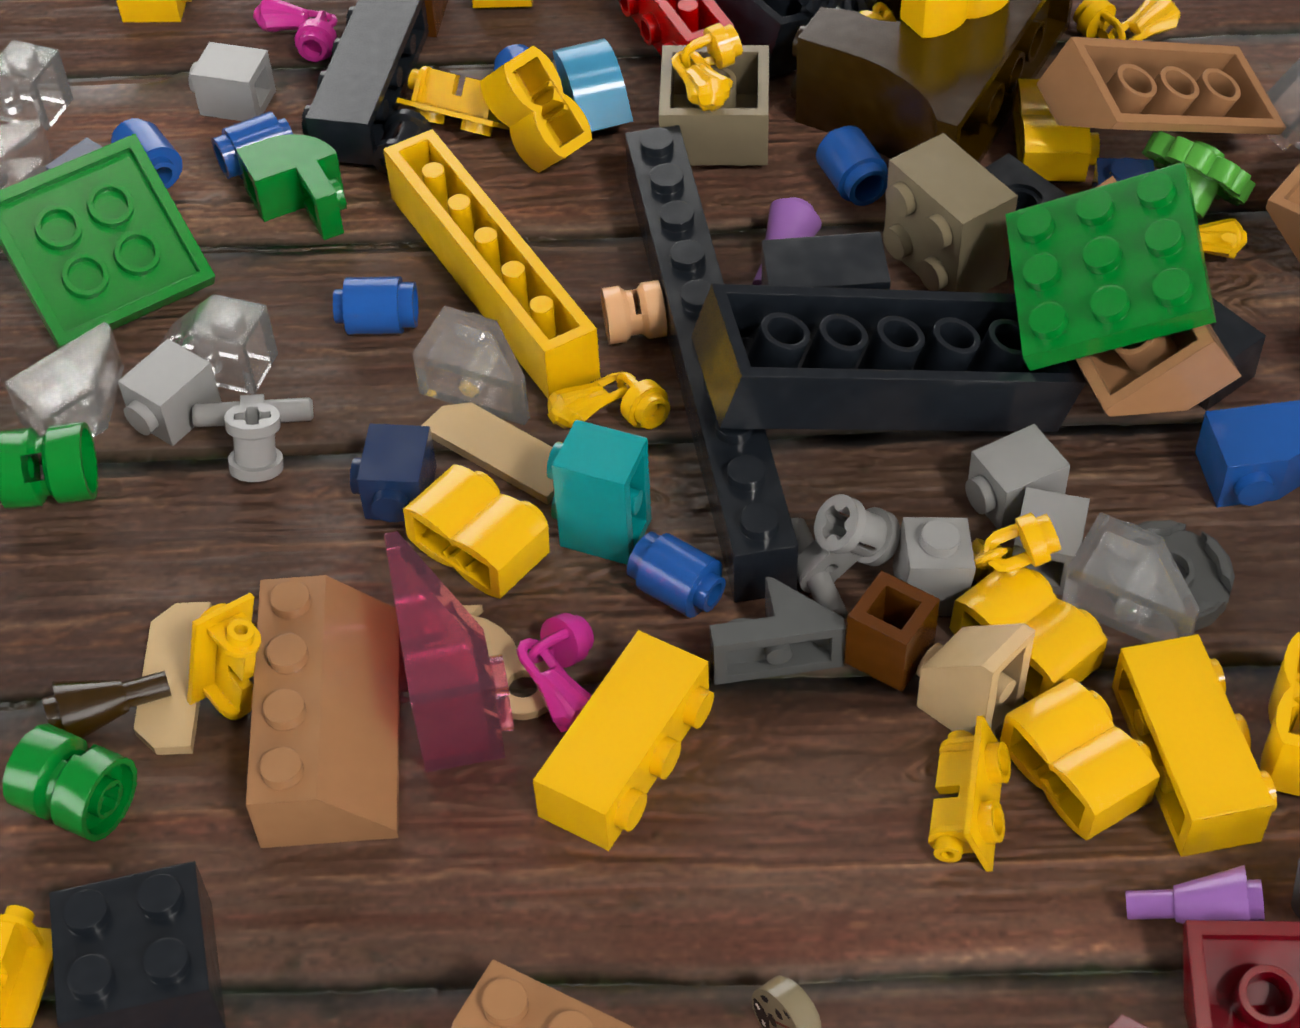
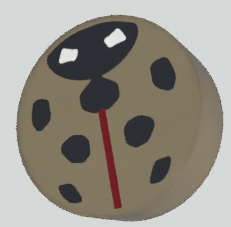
M775 976L753 992L752 1006L762 1028H821V1020L815 1005L807 993L793 980L783 976Z

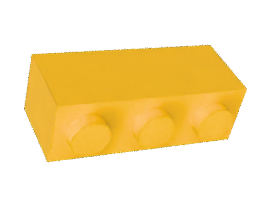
M638 630L534 777L533 785L538 817L607 851L611 849L623 830L627 832L632 831L643 815L647 803V793L658 777L663 780L666 779L674 769L681 752V741L691 727L695 729L700 728L710 713L714 701V693L709 690V662Z
M1199 634L1121 648L1112 689L1132 738L1145 743L1156 759L1160 779L1155 795L1180 857L1261 842L1271 814L1277 808L1276 789L1269 773L1265 770L1260 771L1250 750L1251 737L1247 722L1240 713L1234 714L1225 694L1226 681L1224 672L1218 660L1209 658Z

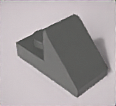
M772 577L765 578V618H737L728 623L709 625L710 665L714 685L844 667L846 636L844 618Z

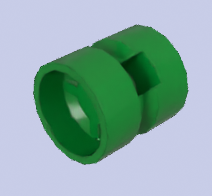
M86 422L50 425L44 435H39L32 427L0 431V501L5 509L13 510L43 506L48 496H53L60 504L96 499L98 494L97 455L92 433ZM38 453H41L42 456V467L44 473L43 479H41Z
M46 723L38 725L26 733L14 748L6 764L2 780L3 796L7 804L41 819H52L56 826L96 842L113 832L125 817L137 786V768L134 761L97 744H93L89 748L86 740Z

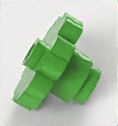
M1158 131L1152 133L1142 151V154L1148 157L1149 160H1154V166L1158 169L1184 162L1190 177L1198 219L1204 218L1214 199L1219 200L1221 198L1234 205H1245L1256 185L1250 180L1251 175L1241 169L1234 162L1225 159V155L1220 150L1201 141L1195 140L1192 142L1181 136L1175 138L1165 132Z

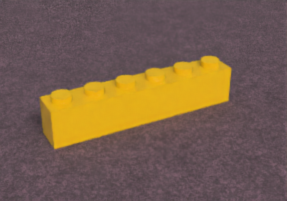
M431 129L384 148L392 200L547 399L553 391L588 384L601 378L597 328L435 131Z

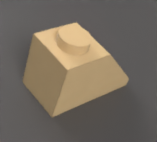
M1025 623L962 627L945 645L941 643L934 644L925 653L917 668L916 673L920 677L917 707L951 731L964 730L975 735L976 718L983 715L996 736L1003 728L1005 715L1022 705L1035 630Z

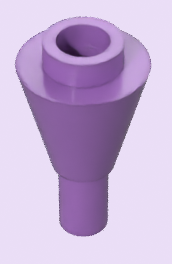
M796 197L777 199L771 203L769 208L765 240L813 237L821 229V219L812 205L803 199ZM762 263L753 280V285H761Z
M1245 865L1173 885V889L1125 891L1127 920L1175 918L1177 923L1182 924L1186 920L1265 921L1261 879L1247 880Z

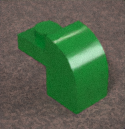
M287 134L267 138L236 149L245 189L264 222L305 208L323 240L344 234L340 211L347 209L337 153L329 144L312 136Z

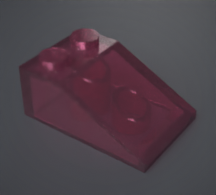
M397 531L384 533L410 703L426 773L506 758L502 732L515 729L503 655L489 656L484 629Z

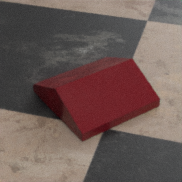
M1186 920L1183 924L1184 1012L1188 1028H1300V921Z

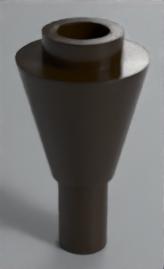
M164 670L122 682L121 679L53 681L54 695L42 698L48 724L84 738L128 713L131 707L172 695Z

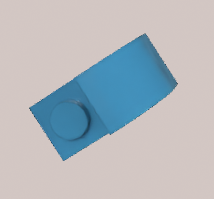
M602 38L552 50L557 72L561 79L563 93L573 99L584 112L591 132L633 122L622 72L615 53L606 39Z

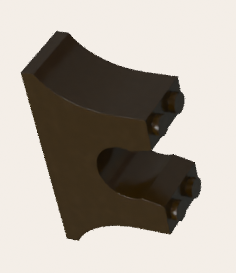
M876 0V3L882 2L892 10L897 21L876 20L864 16L857 11L820 7L807 26H800L793 40L792 55L797 57V73L791 87V97L796 99L795 122L828 133L844 126L858 127L876 151L890 159L944 133L980 163L1012 114L1017 79H1035L1068 28L1073 0H1009L999 11L981 18L966 19L954 31L933 38L920 37L900 19L901 0Z

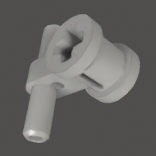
M264 394L240 395V401L196 403L192 406L193 425L196 427L225 426L226 432L233 437L234 451L228 456L229 473L234 478L245 482L267 481L277 477L284 468L283 454L275 445V433L279 431L282 422L311 421L314 418L313 400L310 397L264 400Z
M838 494L827 499L820 507L814 522L815 540L803 518H791L798 543L797 580L801 589L811 593L815 602L842 616L845 620L848 611L834 582L857 561L869 566H879L887 562L899 545L901 531L897 518L891 512L877 507L865 510L859 500L844 494ZM841 512V513L847 514V515H849L850 517H847V516L842 515V514H839V513ZM864 544L875 547V549L865 546Z

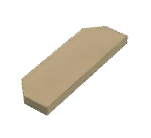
M472 402L441 406L421 425L430 426L432 440L547 505L553 500V479L547 477V462L553 448L550 445Z
M211 602L175 603L150 623L142 677L165 670L172 696L138 705L134 731L136 736L156 755L193 754L200 701L192 705L187 702L192 621L198 619L207 609L212 607Z

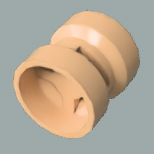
M659 280L641 282L636 289L624 290L620 286L601 288L602 312L609 345L625 343L633 335L643 334L648 339L667 336L666 311Z

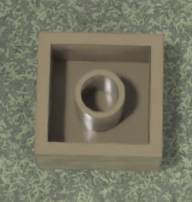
M662 45L659 127L680 126L690 165H768L769 45H742L743 53L735 57L734 64L723 69H718L715 65L711 66L715 71L733 81L729 98L721 108L713 112L710 110L702 111L698 105L692 104L688 100L685 83L672 66L671 58L677 52L682 51L687 45ZM706 46L695 50L703 58L710 56Z
M942 133L889 160L883 245H885L892 257L901 260L919 276L925 287L930 291L983 293L1007 280L1010 249L1005 214L1016 211L1018 195L947 135Z

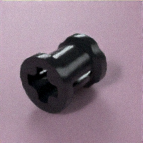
M410 109L394 110L386 120L384 125L385 139L380 141L372 154L374 166L386 176L388 174L383 149L432 129L428 120L416 111Z

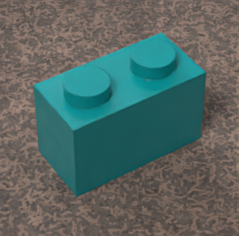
M575 420L564 442H556L547 462V477L553 479L554 485L551 516L558 522L560 546L627 565L632 550L644 536L652 520L648 439Z

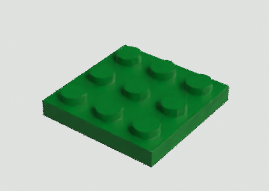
M132 134L0 190V246L60 353L204 289L215 282L214 272L136 134Z
M1184 162L1005 214L1022 355L1030 371L1216 322L1191 182Z

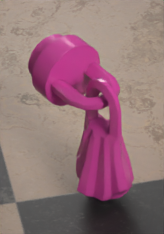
M262 0L258 7L255 8L253 18L262 30L267 32L297 30L295 45L299 54L306 60L318 62L332 55L333 44L337 38L333 27L338 22L334 14L325 12V10H307L282 0Z
M561 613L547 619L543 623L540 631V641L531 638L524 639L518 644L516 652L519 661L539 689L552 721L561 732H567L592 694L574 681L563 668L577 664L587 657L594 643V635L591 626L583 617L570 613ZM545 661L550 669L540 672L535 663Z

